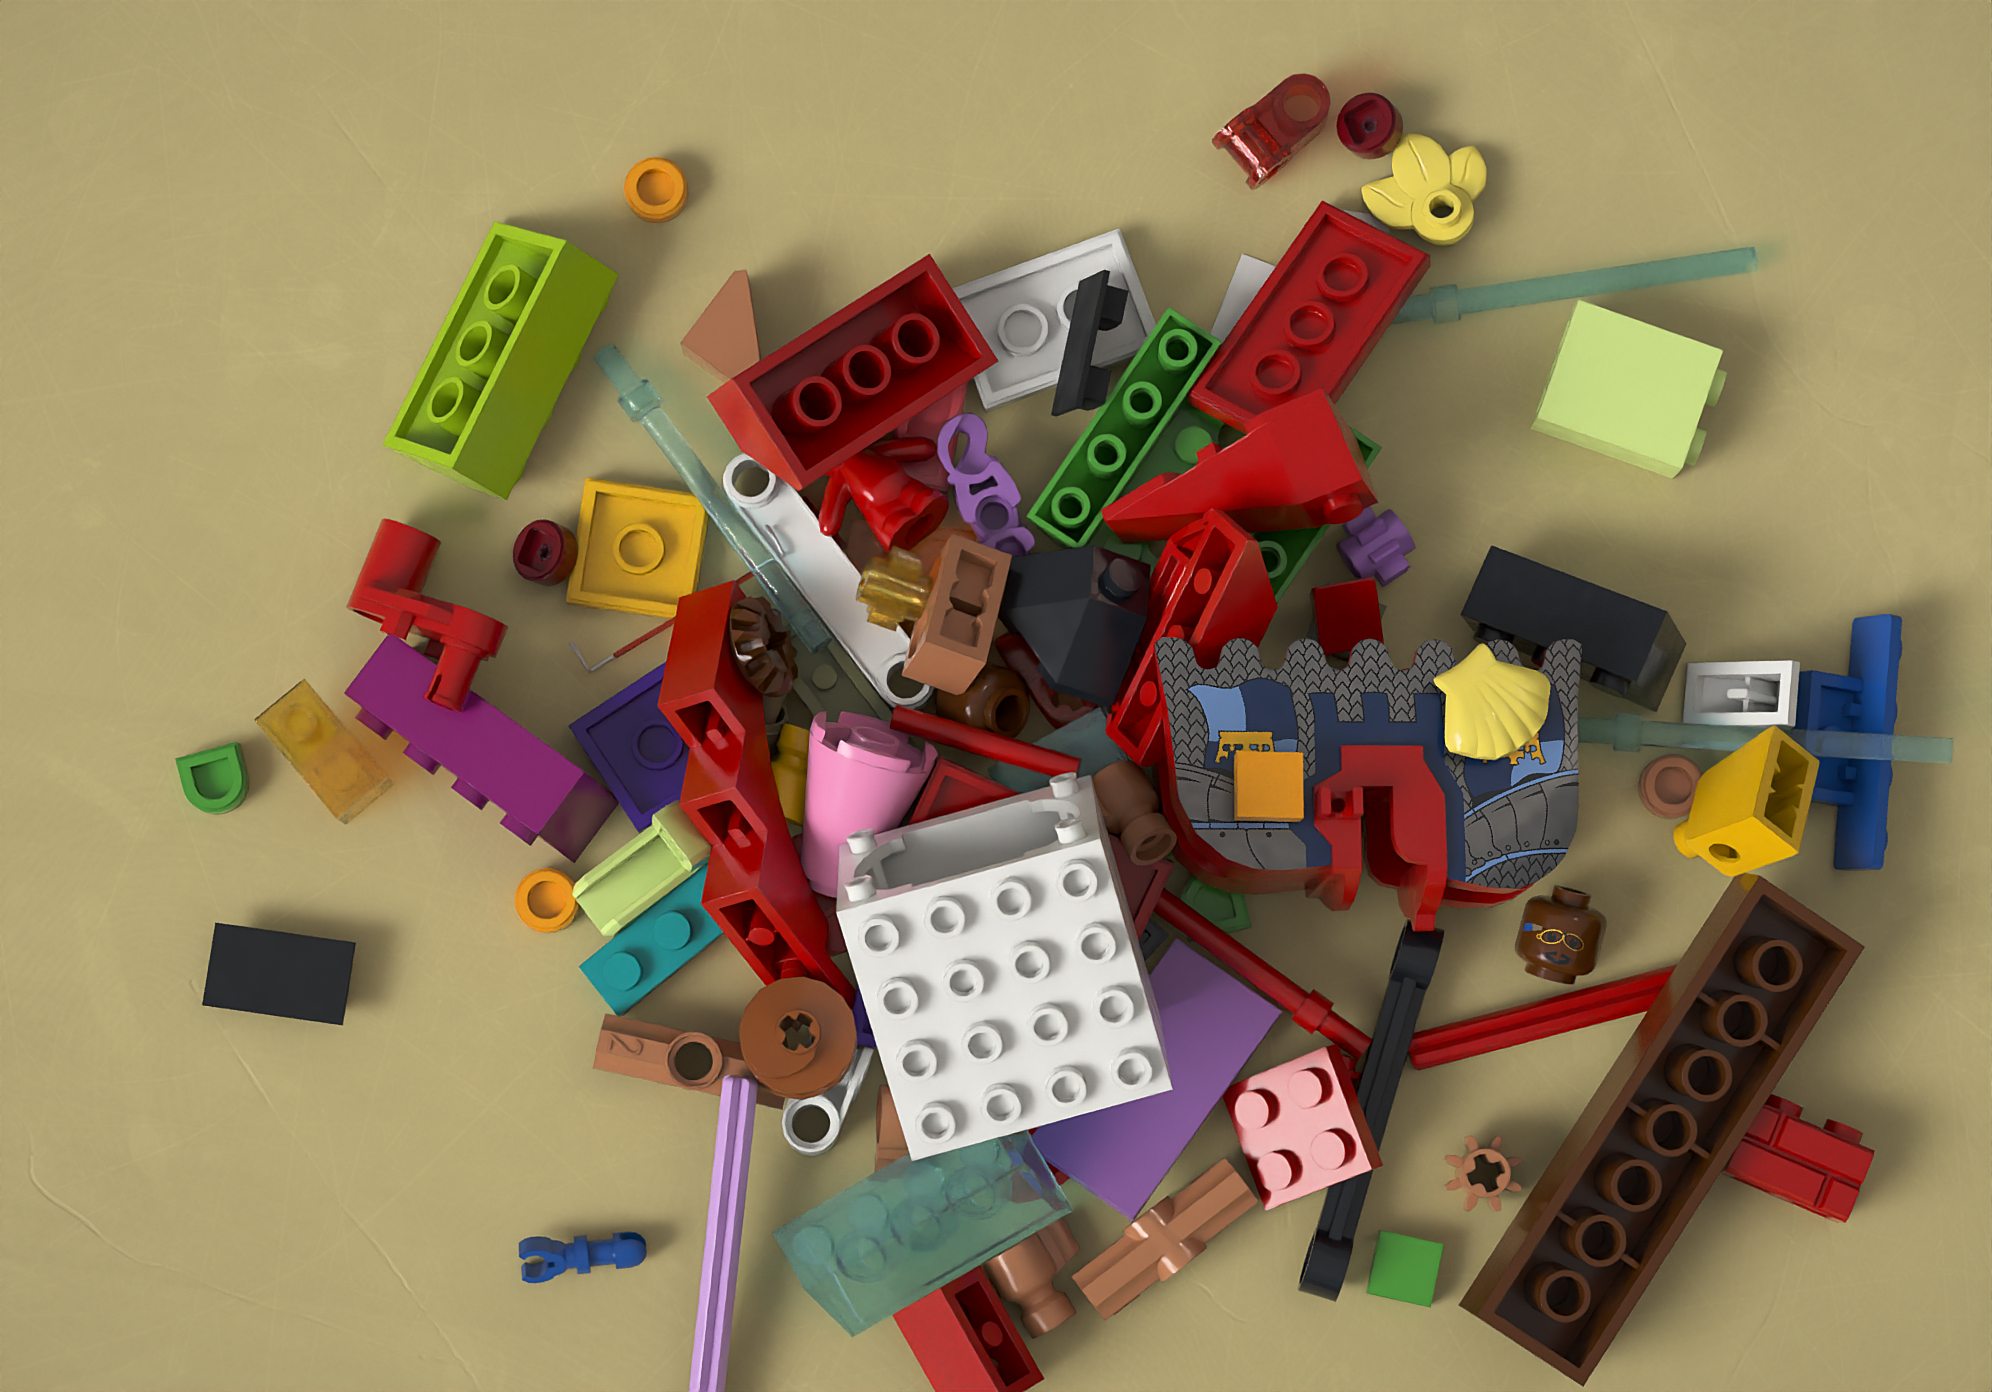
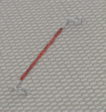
M766 524L765 529L779 549L781 555L778 557L781 559L786 556V553L772 528ZM774 558L761 567L753 569L735 580L738 585L742 584L777 560ZM675 617L616 651L612 656L590 669L577 645L572 641L569 645L572 651L577 653L585 670L592 672L672 626Z

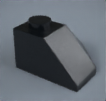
M1095 545L1012 557L998 618L1012 637L1021 634L1041 661L1036 667L1037 671L1051 689L1109 708L1115 702L1148 617L1151 565Z

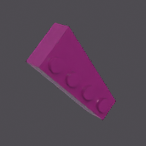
M387 635L344 692L346 696L362 707L355 718L384 740L389 737L392 731L396 732L409 742L402 753L434 775L440 766L444 767L457 777L451 788L470 803L483 810L490 801L506 813L500 824L531 846L536 838L539 837L575 863L619 804L617 799L585 771L471 689L464 702L462 713L450 711L423 699L424 692H427L437 665L400 638Z

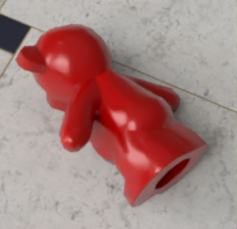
M922 436L879 440L824 474L831 477L826 486L818 518L820 533L824 536L832 537L841 530L846 506L852 499L859 512L865 517L873 535L890 556L899 557L908 553L939 527L949 509V500L939 490L933 489L927 484L908 476L899 463L927 461L935 455L937 450L936 443L932 439Z

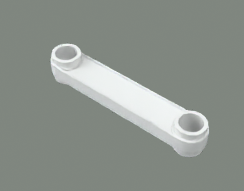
M743 453L733 458L727 465L723 475L724 489L730 502L770 554L777 560L780 567L810 606L813 607L883 701L892 709H895L897 704L915 710L925 707L932 699L935 687L924 684L923 689L918 695L904 699L895 696L889 689L891 675L896 670L904 667L910 638L833 538L820 533L818 519L796 490L747 454ZM748 468L762 469L769 474L770 478L765 491L755 497L741 495L735 489L737 477ZM766 524L772 528L786 553L785 557L781 559L778 557L781 553L771 535H768L765 529Z

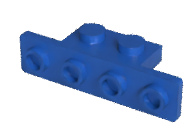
M1883 614L1858 617L1853 620L1848 676L1814 670L1799 671L1795 727L1792 728L1791 738L1820 761L1811 802L1838 807L1834 868L1836 870H1880L1884 863V851L1888 842L1886 824L1889 787L1893 777L1891 766L1893 732L1898 712L1896 703L1898 667L1902 655V618L1897 615Z

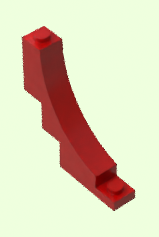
M732 580L679 597L657 706L690 748L679 805L711 845L701 905L765 986L779 979L803 976L826 983L839 993L846 1001L850 1010H853L856 990L825 951L829 924L805 877L780 803L766 736L763 694L742 675L731 651L729 642L731 610L737 601L747 598V596L736 581Z

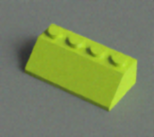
M494 221L382 445L471 489L507 500L514 485L524 473L525 463L542 429L552 417L554 405L569 374L580 361L582 348L598 316L607 307L610 292L619 274L567 240Z

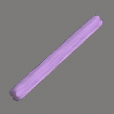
M727 1075L722 1081L689 1392H725L758 1090L757 1081L745 1075Z

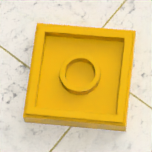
M586 477L576 535L578 556L576 564L570 573L566 603L573 606L675 621L679 597L698 591L712 497L709 495Z

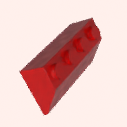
M928 254L736 375L708 395L707 398L741 451L800 491L997 363L998 359L932 256Z

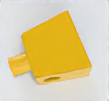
M1777 726L1769 727L1708 769L1700 777L1689 819L1676 825L1673 830V838L1678 850L1688 858L1695 859L1701 856L1723 875L1731 877L1799 853L1820 761Z

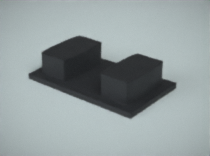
M1102 270L1079 281L1053 402L1052 416L1057 417L1076 409L1090 411L1105 404L1112 371L1092 366V355L1098 330L1108 331L1122 323L1129 292L1128 290L1108 285L1110 275L1108 270Z
M215 922L202 1005L343 1026L356 943Z

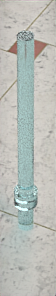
M1752 246L1458 289L1455 283L1429 288V294L1410 296L1390 325L1433 319L1435 325L1461 321V314L1756 272L1758 270V258L1755 247Z
M614 344L602 348L595 355L594 360L620 395L617 402L632 422L640 421L811 654L823 650L830 644L832 637L660 407L663 402L662 397L647 378L640 379Z
M1615 713L1614 719L1578 717V742L1613 744V751L1640 752L1641 746L1736 751L1768 728L1643 721L1642 714ZM1779 728L1813 756L1952 764L1954 738Z

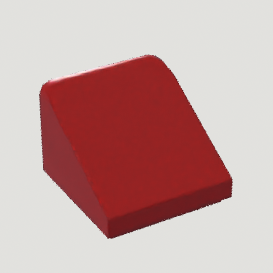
M1375 577L1311 589L1309 597L1317 640L1323 649L1324 655L1351 651L1359 641L1369 638L1378 640L1384 645Z

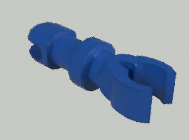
M629 1231L613 1233V1239L588 1241L587 1235L574 1236V1243L567 1244L542 1236L525 1238L519 1242V1257L525 1260L531 1256H539L545 1259L537 1264L525 1262L521 1266L522 1280L528 1283L549 1281L554 1276L564 1273L567 1269L577 1268V1274L591 1273L590 1267L616 1264V1269L632 1268L640 1265L647 1255L645 1239L640 1234Z

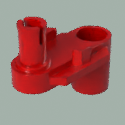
M383 518L346 607L354 613L382 624L380 631L384 634L406 640L408 633L428 638L429 641L424 654L439 660L427 692H424L422 698L442 708L462 713L464 702L481 660L488 661L489 657H497L508 627L502 622L480 612L421 594L441 541L414 527Z

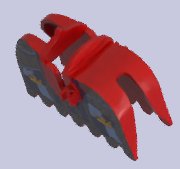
M1162 637L1153 644L1167 755L1151 765L1153 786L1160 798L1158 813L1165 816L1177 835L1176 844L1171 850L1175 860L1204 884L1229 893L1252 895L1305 890L1306 898H1319L1331 911H1347L1355 900L1362 872L1361 816L1363 815L1364 863L1368 876L1378 886L1397 890L1399 907L1404 916L1411 919L1413 931H1434L1435 916L1440 905L1462 909L1491 908L1512 901L1533 886L1535 882L1554 870L1565 857L1576 832L1579 806L1578 694L1582 647L1574 639H1563L1553 642L1544 651L1541 668H1533V670L1543 673L1551 685L1548 712L1544 724L1531 741L1515 753L1497 760L1475 759L1450 752L1445 745L1446 694L1433 681L1437 675L1457 665L1452 648L1445 641L1437 639L1424 641L1415 651L1412 667L1402 670L1396 669L1392 665L1388 649L1380 641L1370 638L1359 641L1350 652L1347 667L1338 670L1332 669L1327 664L1322 647L1316 641L1307 638L1295 640L1286 650L1283 665L1274 670L1267 669L1262 664L1258 648L1250 640L1243 638L1230 640L1221 649L1217 666L1209 670L1203 669L1197 664L1192 647L1183 639ZM1497 639L1486 644L1497 661L1523 667L1517 649L1510 642ZM1237 751L1303 753L1304 818L1300 822L1234 821V754Z

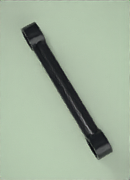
M1406 919L1398 940L1390 968L1389 982L1372 1036L1373 1040L1370 1043L1356 1091L1378 1153L1424 996L1431 982L1444 938V930L1434 927V931H1413L1410 919ZM1374 1170L1328 1187L1318 1224L1306 1253L1298 1291L1336 1302L1347 1272L1355 1232Z

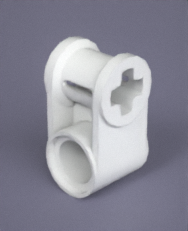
M810 1036L805 1046L806 1049L813 1044ZM865 1046L861 1050L856 1049L855 1060L844 1079L825 1094L804 1100L789 1098L783 1113L782 1128L785 1139L792 1149L802 1155L817 1156L825 1154L834 1147L841 1134L851 1104L855 1103L875 1050L874 1048ZM809 1108L820 1109L830 1119V1129L827 1135L820 1141L813 1143L802 1141L793 1131V1123L796 1116L804 1109Z

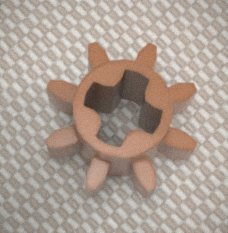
M1472 1135L1465 1136L1464 1145L1468 1153L1462 1156V1158L1456 1155H1445L1443 1159L1448 1165L1456 1167V1179L1448 1181L1443 1186L1444 1190L1460 1188L1467 1194L1463 1202V1210L1471 1211L1476 1206L1478 1198H1486L1488 1206L1493 1212L1501 1211V1201L1498 1194L1504 1189L1509 1192H1521L1522 1187L1517 1182L1510 1180V1168L1518 1166L1522 1162V1158L1509 1157L1506 1159L1499 1153L1502 1146L1501 1136H1494L1490 1140L1487 1149H1479L1477 1140ZM1478 1155L1483 1163H1495L1498 1169V1174L1490 1178L1492 1189L1487 1192L1482 1184H1470L1467 1173L1472 1172L1476 1168L1473 1158Z

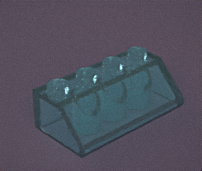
M1023 1130L914 1161L911 1160L910 1153L772 1233L804 1290L854 1337L1072 1212L1073 1209L1028 1130Z

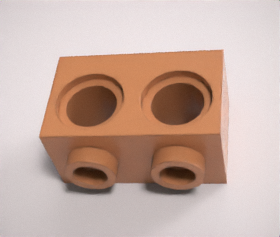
M952 533L928 569L902 676L955 695L965 693L986 664L1012 555Z

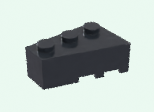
M1492 545L1460 614L1470 628L1475 631L1473 636L1475 641L1485 645L1497 639L1508 641L1517 651L1531 656V662L1539 667L1542 664L1544 651L1553 642L1563 639H1574L1582 647L1580 679L1589 682L1590 685L1600 691L1615 697L1625 698L1654 712H1657L1687 644L1667 611Z

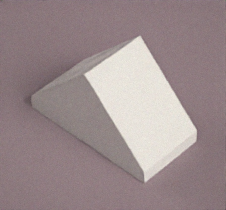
M1787 660L1687 663L1683 726L1760 734L1775 725L1784 733L1795 727L1800 662Z

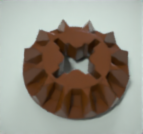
M749 596L737 601L731 610L729 624L731 651L745 679L763 695L776 697L791 691L793 680L798 678V667L794 661V658L797 656V650L791 644V630H787L782 623L781 612L777 609H772L770 603L763 596L756 598Z

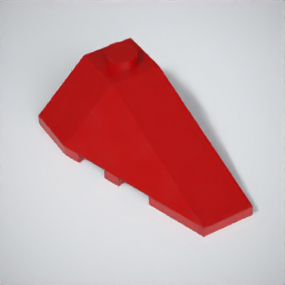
M1320 388L1260 413L1244 423L1248 435L1224 449L1221 448V445L1212 442L1196 452L1198 462L1195 467L1183 474L1174 472L1159 474L1103 508L1101 512L1107 525L1122 543L1126 544L1168 540L1170 536L1191 522L1203 518L1204 513L1212 508L1223 510L1246 532L1255 533L1313 528L1328 523L1334 525L1343 524L1357 518L1363 512V509L1379 502L1356 436L1325 390Z

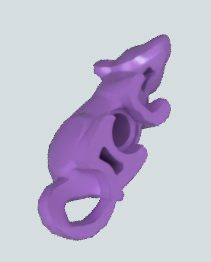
M971 412L955 415L941 428L938 436V456L944 468L950 474L947 482L953 486L954 499L962 521L972 527L979 541L978 543L1010 554L1012 557L1029 555L1035 542L1033 535L1027 529V526L1022 524L1017 505L1021 497L1017 486L1003 464L995 456L986 454L988 440L986 424L982 418ZM961 432L966 434L967 444L961 460L954 469L949 456L948 446L951 439Z

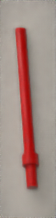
M1163 888L1153 912L1294 1014L1291 1020L1312 1035L1317 1030L1334 1044H1338L1341 1049L1356 1060L1361 1057L1373 1039L1331 1009L1334 1005L1332 1001L1314 988L1310 993L1305 991L1170 891Z

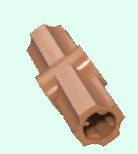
M605 1013L593 1069L721 1096L722 1081L727 1075H745L754 1078L751 1070L745 1063L739 1042L707 1036L701 1032H689ZM691 1043L705 1046L713 1057V1065L710 1072L699 1080H688L682 1077L676 1068L678 1052L684 1046ZM757 1083L756 1104L783 1110L785 1098L773 1094Z
M1226 1158L1217 1164H1213L1172 1199L1166 1196L1122 1231L1125 1234L1123 1237L1071 1276L1104 1320H1107L1112 1315H1116L1158 1279L1162 1283L1187 1265L1207 1248L1205 1244L1207 1241L1259 1202Z

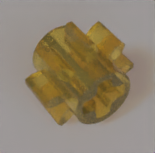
M893 546L889 557L885 556L882 559L872 555L869 558L861 575L855 597L856 601L868 605L866 612L869 613L867 622L895 632L899 622H903L905 618L918 622L927 605L933 585V577L921 573L923 565H920L922 556Z

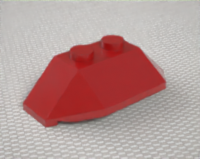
M1212 508L1204 513L1203 518L1191 522L1170 536L1150 577L1148 617L1115 702L1112 704L1113 713L1107 715L1105 733L1138 766L1150 767L1167 756L1153 644L1162 637L1183 639L1192 647L1197 664L1203 669H1213L1218 664L1221 649L1230 640L1237 638L1247 639L1258 648L1278 608L1258 541L1223 510Z

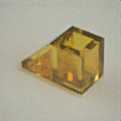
M306 679L301 680L254 719L333 816L345 825L395 785L357 737Z

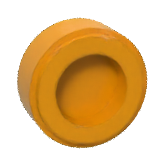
M649 157L636 163L626 176L624 184L625 197L632 212L640 219L650 223H664L677 217L684 209L688 200V185L683 171L673 161L662 157Z
M552 868L538 869L526 875L518 885L515 893V907L520 919L528 927L541 933H556L566 929L576 919L580 910L579 903L572 896L575 885L574 881L565 873Z

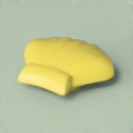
M1484 643L1478 645L1459 664L1433 679L1436 686L1446 694L1444 738L1445 745L1450 752L1475 759L1497 760L1515 753L1531 741L1545 722L1551 687L1548 678L1539 671L1497 661L1492 651Z

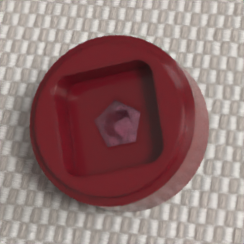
M1369 92L1351 98L1342 107L1337 118L1336 128L1340 141L1354 155L1363 159H1378L1390 153L1400 141L1403 132V120L1399 110L1387 98L1380 94Z
M546 519L536 520L528 524L518 535L513 548V562L517 572L526 580L542 586H553L565 580L572 572L578 556V545L574 534L567 527Z

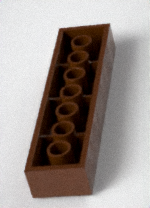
M1748 873L1734 876L1458 1306L1566 1377L1584 1386L1865 946L1762 876Z

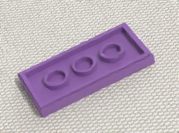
M1177 938L1149 975L1160 1013L1173 1090L1039 1126L1027 1143V1148L1132 1222L1282 1013L1280 1009Z

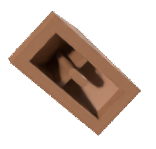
M747 269L732 273L680 342L685 356L724 384L761 360Z

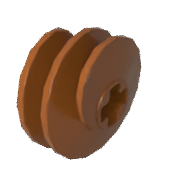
M803 976L784 978L760 989L745 1007L739 1027L741 1051L746 1065L761 1087L779 1097L804 1100L823 1095L844 1079L855 1060L858 1037L853 1013L844 998L821 981ZM802 1025L810 1027L809 1033L813 1044L807 1049L800 1043L795 1051L788 1049L789 1045L785 1031L792 1027L798 1032Z

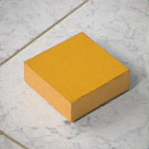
M1237 751L1234 754V821L1300 822L1304 818L1303 753Z

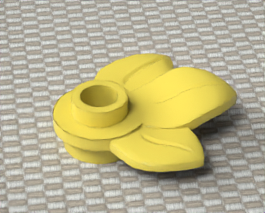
M1412 133L1401 136L1393 151L1392 170L1394 176L1364 185L1361 191L1365 205L1372 215L1387 228L1399 230L1414 229L1422 239L1438 246H1448L1458 242L1470 231L1474 222L1473 202L1486 187L1487 168L1481 154L1475 146H1467L1447 156L1442 147L1430 137ZM1441 206H1448L1453 209L1451 215L1445 218H1437L1431 212L1433 209Z

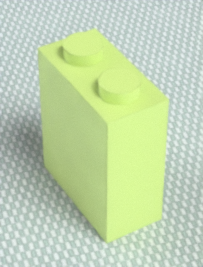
M1578 299L1570 312L1530 429L1673 479L1682 470L1684 463L1694 467L1701 452L1707 431L1697 428L1704 405L1714 408L1721 394L1727 372L1717 369L1723 350Z

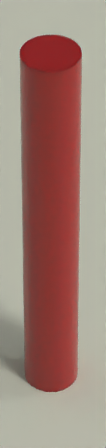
M898 704L893 711L890 721V729L1051 777L1075 772L1078 778L1082 764V758Z

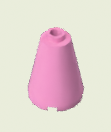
M827 711L816 714L810 727L800 863L805 877L810 879L811 889L823 895L837 898L839 845L848 843L846 837L862 829H873V835L897 829L934 769L938 753L934 746L926 740L922 751L908 744L909 734L890 729V723L881 719L841 711L837 723L826 722Z

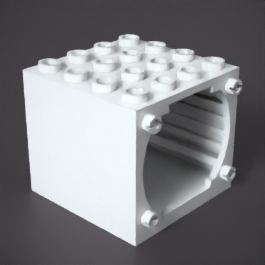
M1075 772L1060 774L1049 780L1051 786L876 835H873V829H862L849 834L846 837L848 843L839 845L836 913L912 1161L1173 1090L1160 1013L1091 775L1077 778Z

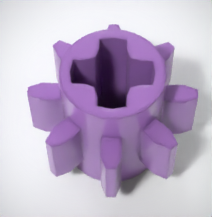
M1371 507L1363 509V512L1357 518L1341 526L1347 537L1338 542L1336 548L1344 563L1357 580L1375 576L1380 585L1384 587L1406 573L1407 569L1410 568L1404 556L1416 549L1408 530L1391 509L1376 517Z

